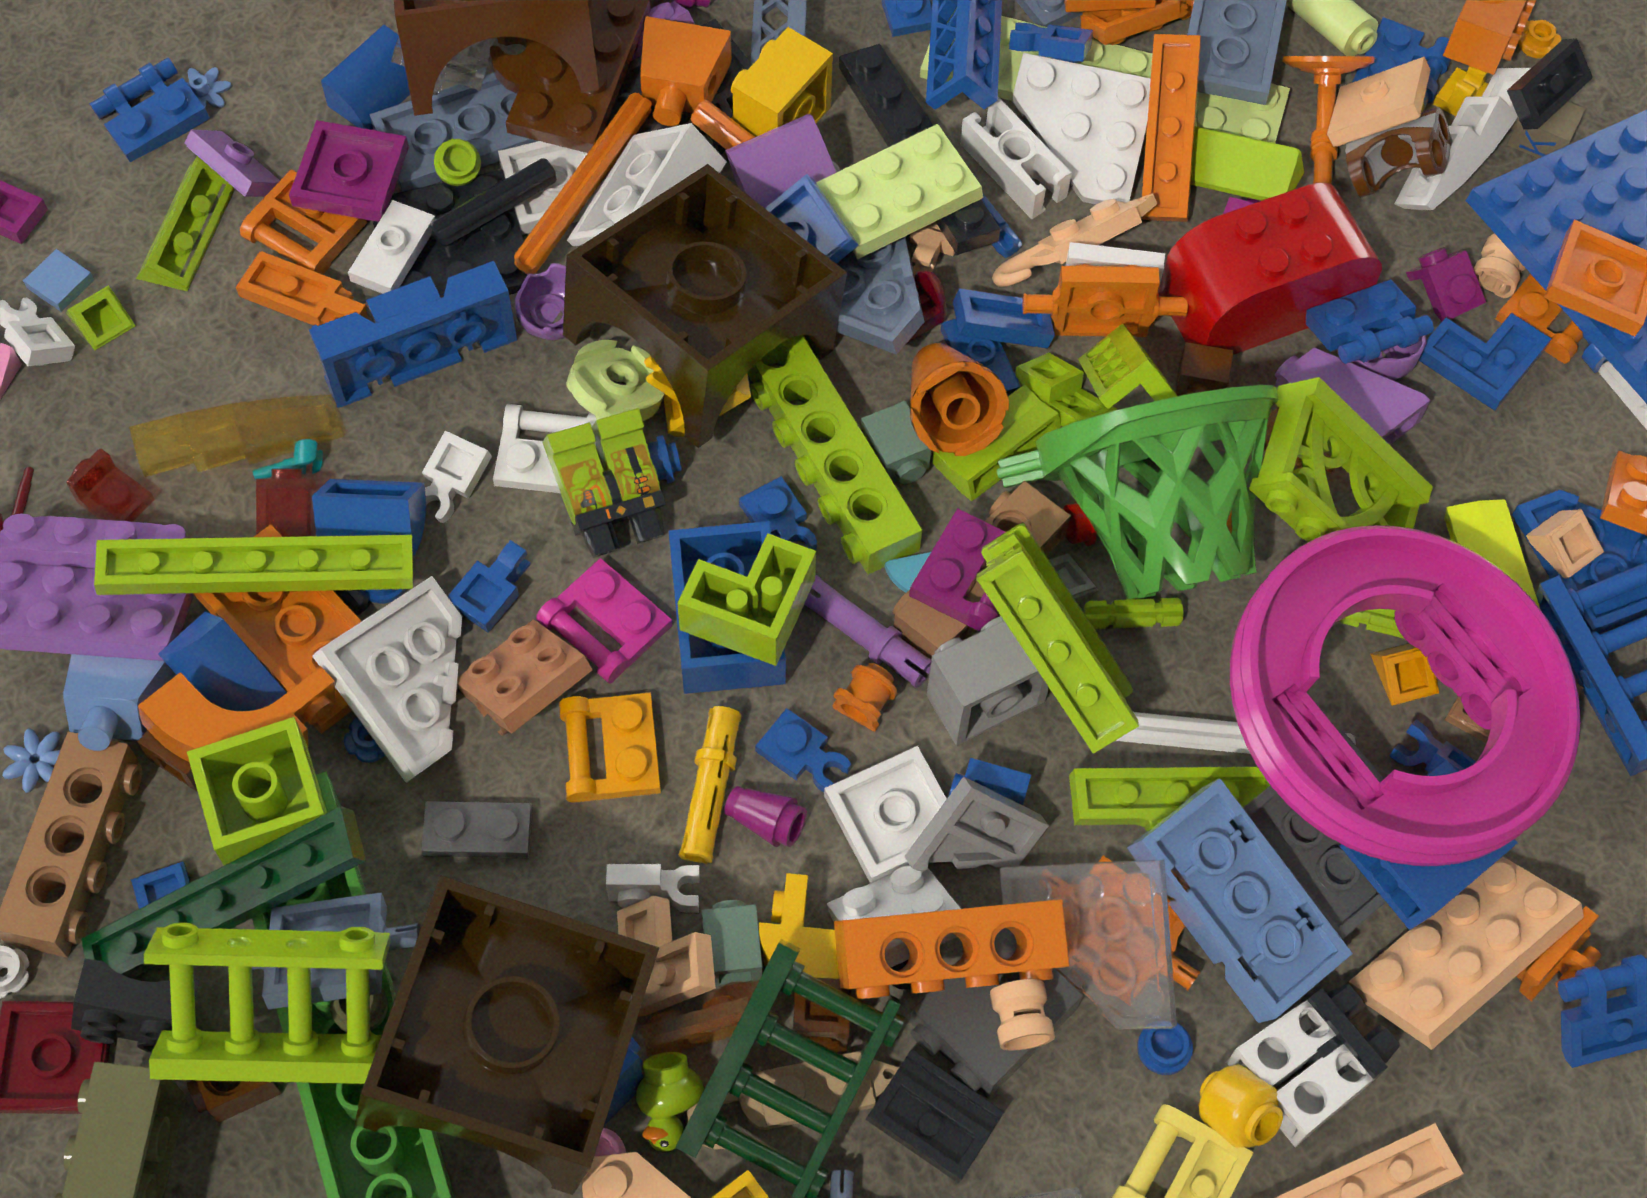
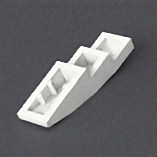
M1497 68L1482 97H1466L1452 125L1448 126L1451 144L1449 158L1443 173L1426 178L1421 168H1413L1394 204L1404 209L1434 210L1461 187L1491 155L1518 118L1507 90L1531 68Z

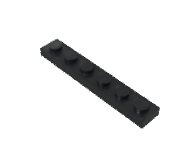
M880 43L839 56V69L888 147L933 126ZM981 199L935 221L956 255L999 241L1000 227Z

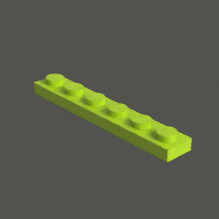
M412 535L97 540L94 586L97 595L412 589Z

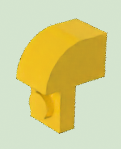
M786 873L785 891L774 890L771 922L781 924L759 922L762 961L766 967L779 941L783 939L801 948L795 961L805 966L803 972L815 978L839 979L835 930L804 927L808 875Z

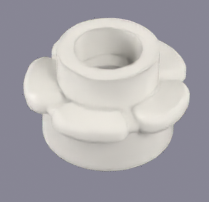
M0 946V970L2 968L8 969L7 975L0 977V999L5 998L10 992H19L28 982L29 973L26 970L30 964L29 959L18 948L11 949L7 946Z

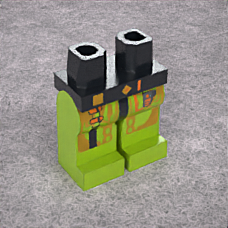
M639 408L596 420L592 427L590 422L548 434L543 441V446L571 519L575 536L583 535L585 544L593 558L620 549L613 524L630 520L637 544L664 535L663 519L660 510L666 505L662 490H660L658 477L650 457Z

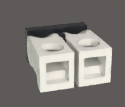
M1345 984L1329 993H1326L1321 988L1309 997L1308 1000L1237 1047L1226 1062L1229 1066L1239 1064L1247 1067L1260 1079L1275 1088L1302 1067L1306 1069L1277 1091V1100L1283 1112L1280 1129L1294 1147H1297L1317 1128L1375 1082L1388 1068L1386 1063L1400 1047L1396 1038L1382 1025H1378L1364 1037L1353 1026L1350 1020L1360 1014L1365 1005L1363 999L1350 984Z

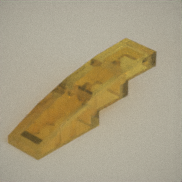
M331 395L280 397L232 403L180 413L129 427L144 477L192 463L195 464L198 472L247 458L249 465L294 452L295 443L299 440L311 439L321 444L344 437Z

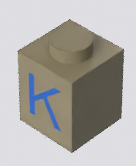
M1567 101L1538 129L1523 130L1519 118H1517L1510 128L1513 130V133L1507 145L1537 158L1569 145L1585 108Z

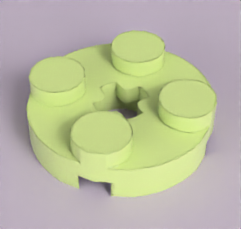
M598 340L583 346L575 357L566 384L578 403L594 414L596 420L639 408L642 421L658 411L664 393L650 385L646 380V376L654 372L644 364V360L651 356L648 352L634 345L631 351L615 348L617 341ZM613 381H616V382H623V381H624V382L626 383V385L616 384V383H614Z

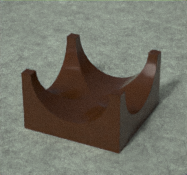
M394 0L395 18L414 116L433 113L432 96L436 81L443 68L455 55L477 42L496 37H520L546 45L557 52L570 65L579 82L581 93L599 90L588 0Z

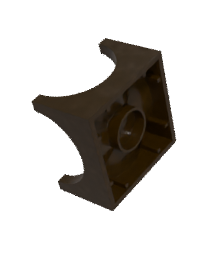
M707 164L566 255L563 336L577 346L590 337L594 323L601 322L619 328L635 339L651 355L667 377L682 411L685 428L684 437L699 448L712 439L718 417L733 390L748 371L773 348L792 337L804 335L806 342L819 360L833 351L847 272Z
M440 875L364 1083L355 1125L374 1132L388 1126L414 1127L470 1140L503 1152L530 1165L549 1179L552 1189L573 1195L591 1168L659 947Z

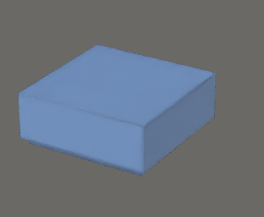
M55 249L23 282L27 289L62 312L94 281V278L90 271Z

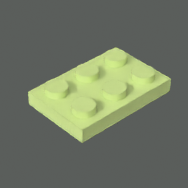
M938 124L816 182L859 246L853 250L857 259L983 198L982 186Z

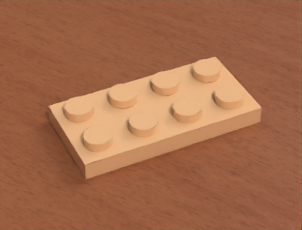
M1502 856L1432 917L1400 937L1353 977L1349 984L1363 999V1003L1432 1050L1584 918L1582 904Z

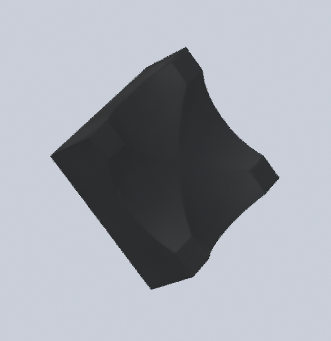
M85 958L73 1002L71 1029L81 1031L80 1036L92 1042L109 1044L114 1043L115 1037L138 1041L137 1047L139 1049L152 1052L162 1030H172L170 980L147 982L131 979L116 972L103 961ZM194 979L195 998L200 981L197 979Z

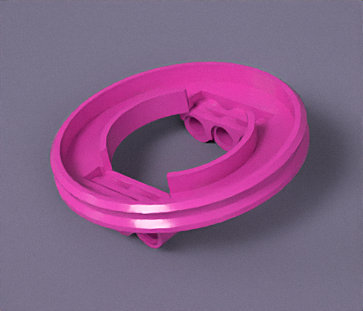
M1360 526L1331 532L1306 543L1283 559L1256 590L1238 622L1230 657V689L1234 712L1245 744L1261 773L1286 804L1320 832L1350 849L1388 862L1413 866H1442L1474 860L1502 848L1535 824L1558 799L1569 779L1578 750L1581 721L1576 681L1566 652L1550 622L1531 597L1500 568L1461 544L1439 535L1399 526ZM1365 610H1396L1394 613L1395 622L1403 638L1418 648L1425 657L1428 656L1431 670L1444 685L1453 689L1459 698L1461 697L1462 705L1468 716L1477 725L1490 730L1484 751L1476 763L1459 772L1440 776L1414 775L1394 769L1385 779L1379 782L1307 693L1310 687L1320 678L1319 662L1321 649L1331 626L1346 616Z

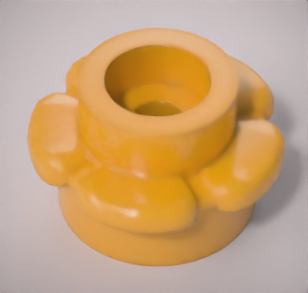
M1546 20L1527 21L1518 44L1526 55L1540 59L1561 41V36L1556 34L1557 29Z

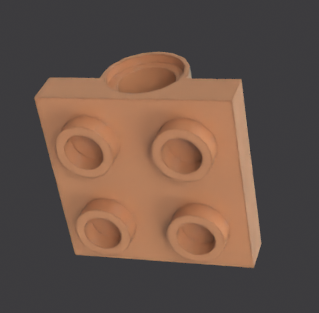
M533 619L527 625L513 631L505 642L488 655L474 661L468 670L457 678V687L469 701L476 705L483 717L488 714L501 729L498 733L503 736L507 732L511 734L589 674L592 668L585 655Z

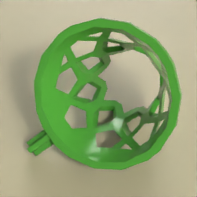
M1272 385L1230 387L1140 404L1074 422L1048 432L1037 439V450L998 460L1000 467L997 469L998 478L1002 479L1004 488L1020 485L1023 481L1029 483L1041 479L1051 481L1062 480L1109 552L1128 600L1156 596V592L1162 591L1164 578L1177 591L1196 588L1198 583L1208 581L1211 570L1214 571L1220 582L1240 578L1242 574L1245 576L1255 574L1254 519L1257 496L1249 490L1252 479L1258 478L1262 466L1271 407L1279 400L1277 390ZM1222 440L1226 450L1223 457L1213 445V442ZM1196 447H1200L1214 470L1207 483L1189 468ZM1252 451V459L1245 473L1244 468ZM1151 458L1160 467L1159 472L1142 460ZM1124 467L1149 490L1147 496L1118 480L1119 469ZM1232 510V532L1230 533L1226 524ZM1174 521L1191 539L1187 554L1171 537ZM1126 538L1138 549V558L1128 546Z

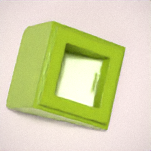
M109 285L69 308L66 312L67 316L94 351L136 326Z

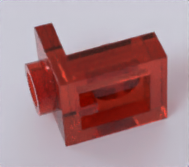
M102 448L98 449L90 458L82 460L75 467L72 475L66 482L77 503L100 520L133 522L155 500L150 491L118 469L110 455Z
M271 469V479H256V535L269 525H272L282 537L311 536L310 490H316V480L302 478V469Z

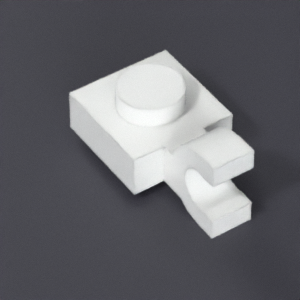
M607 864L606 887L609 901H618L620 907L626 908L651 896L668 898L671 905L680 912L699 913L698 895H683L679 892V888L685 883H699V865L681 866L675 870H661V864Z

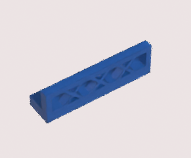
M933 0L926 103L936 110L961 92L983 109L998 101L1002 0ZM953 71V78L946 82L947 78Z

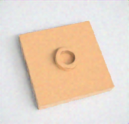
M1425 57L1341 86L1327 132L1333 147H1338L1418 119L1421 115L1431 70Z

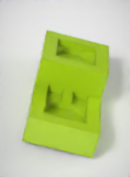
M1049 352L1016 367L1015 375L1022 386L1025 384L1042 402L1059 413L1062 427L1117 410L1113 406L1107 409L1099 398L1081 389L1083 371Z

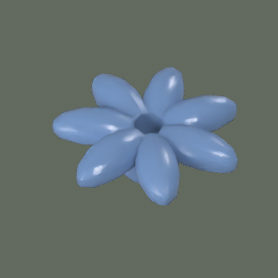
M216 67L211 68L205 75L200 74L194 68H190L188 70L189 82L186 83L205 109L207 102L215 107H224V100L219 93L230 90L232 87L231 83L228 81H216L219 74Z
M30 728L27 729L24 734L25 748L15 745L4 747V753L16 762L9 765L3 771L2 776L9 780L23 775L22 785L26 793L34 789L39 775L46 782H49L54 769L52 766H55L60 750L53 751L60 740L59 732H51L40 742L35 731Z

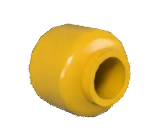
M1235 1064L1224 1067L1220 1071L1211 1073L1201 1085L1199 1101L1201 1120L1234 1147L1250 1148L1266 1144L1277 1134L1283 1120V1112L1277 1100V1089L1260 1079L1245 1066Z

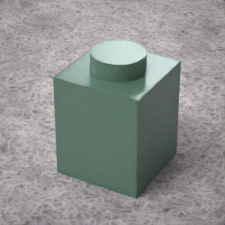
M906 401L861 418V431L893 483L899 481L903 485L910 484L924 475L930 465L931 450L918 438L913 429L910 408Z
M726 900L714 904L712 909L702 910L704 934L711 935L715 986L759 982L762 976V960L756 904L744 905V902L739 900Z

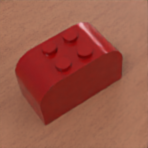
M1314 183L1213 217L1191 229L1170 250L1158 293L1163 297H1184L1187 300L1188 309L1186 317L1171 316L1185 342L1233 350L1234 355L1309 328L1306 325L1307 309L1376 285L1382 271V264L1336 188L1328 183Z

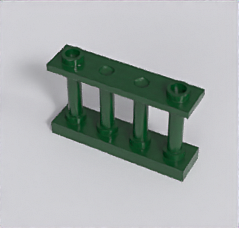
M781 939L675 1148L696 1158L703 1144L712 1149L717 1144L794 1184V1189L789 1198H816L829 1172L828 1169L820 1165L880 1045L892 1047L905 1017L897 1014L901 1005L900 999L890 995L881 1012L803 972L805 966L795 961L801 948ZM779 992L788 996L794 992L870 1031L871 1034L857 1062L777 1022L779 1016L770 1012ZM755 1042L764 1047L766 1042L845 1082L846 1084L832 1112L829 1113L752 1073L754 1067L744 1061L753 1043ZM728 1093L737 1098L742 1093L818 1132L820 1136L806 1164L726 1124L728 1118L720 1114L719 1111Z

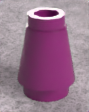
M736 786L731 791L725 804V814L734 818L735 821L774 847H778L780 844L788 847L793 846L801 835L807 816L806 808L799 806L796 798L748 788L745 789L740 786Z

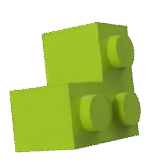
M767 533L747 577L698 559L677 603L680 631L777 666L815 581L816 551Z

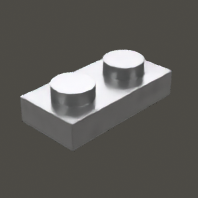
M426 801L421 852L423 856L529 858L532 805L531 803Z

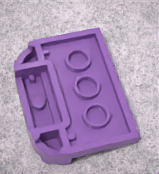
M15 514L8 517L3 523V530L0 531V649L164 661L158 653L180 634L194 597L193 593L97 595L94 586L97 540L187 538L185 529L176 524L161 525L76 517H32L28 514Z

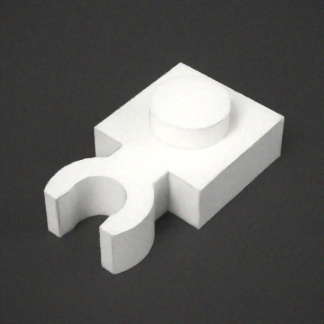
M22 298L19 310L11 308L5 300H0V325L6 328L4 338L27 366H43L51 363L71 361L75 345L52 317L38 318L36 315L37 306L28 298Z
M447 431L442 435L422 471L424 477L432 481L430 486L425 487L426 505L434 500L441 501L440 509L435 516L441 523H445L451 518L454 512L453 498L456 493L469 499L492 457L488 450Z

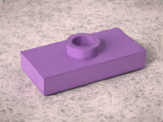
M190 130L185 141L186 147L244 197H265L280 181L253 158L254 153L250 148L242 143L233 141L223 131Z

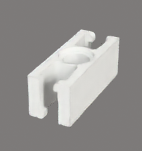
M999 97L998 101L988 107L986 126L982 127L978 124L981 122V117L976 112L963 119L960 145L1031 219L1046 210L1043 206L1046 188L1053 193L1052 198L1056 203L1067 197L1072 172ZM994 131L998 137L995 138L990 133ZM1035 178L1042 184L1036 185L1032 179Z

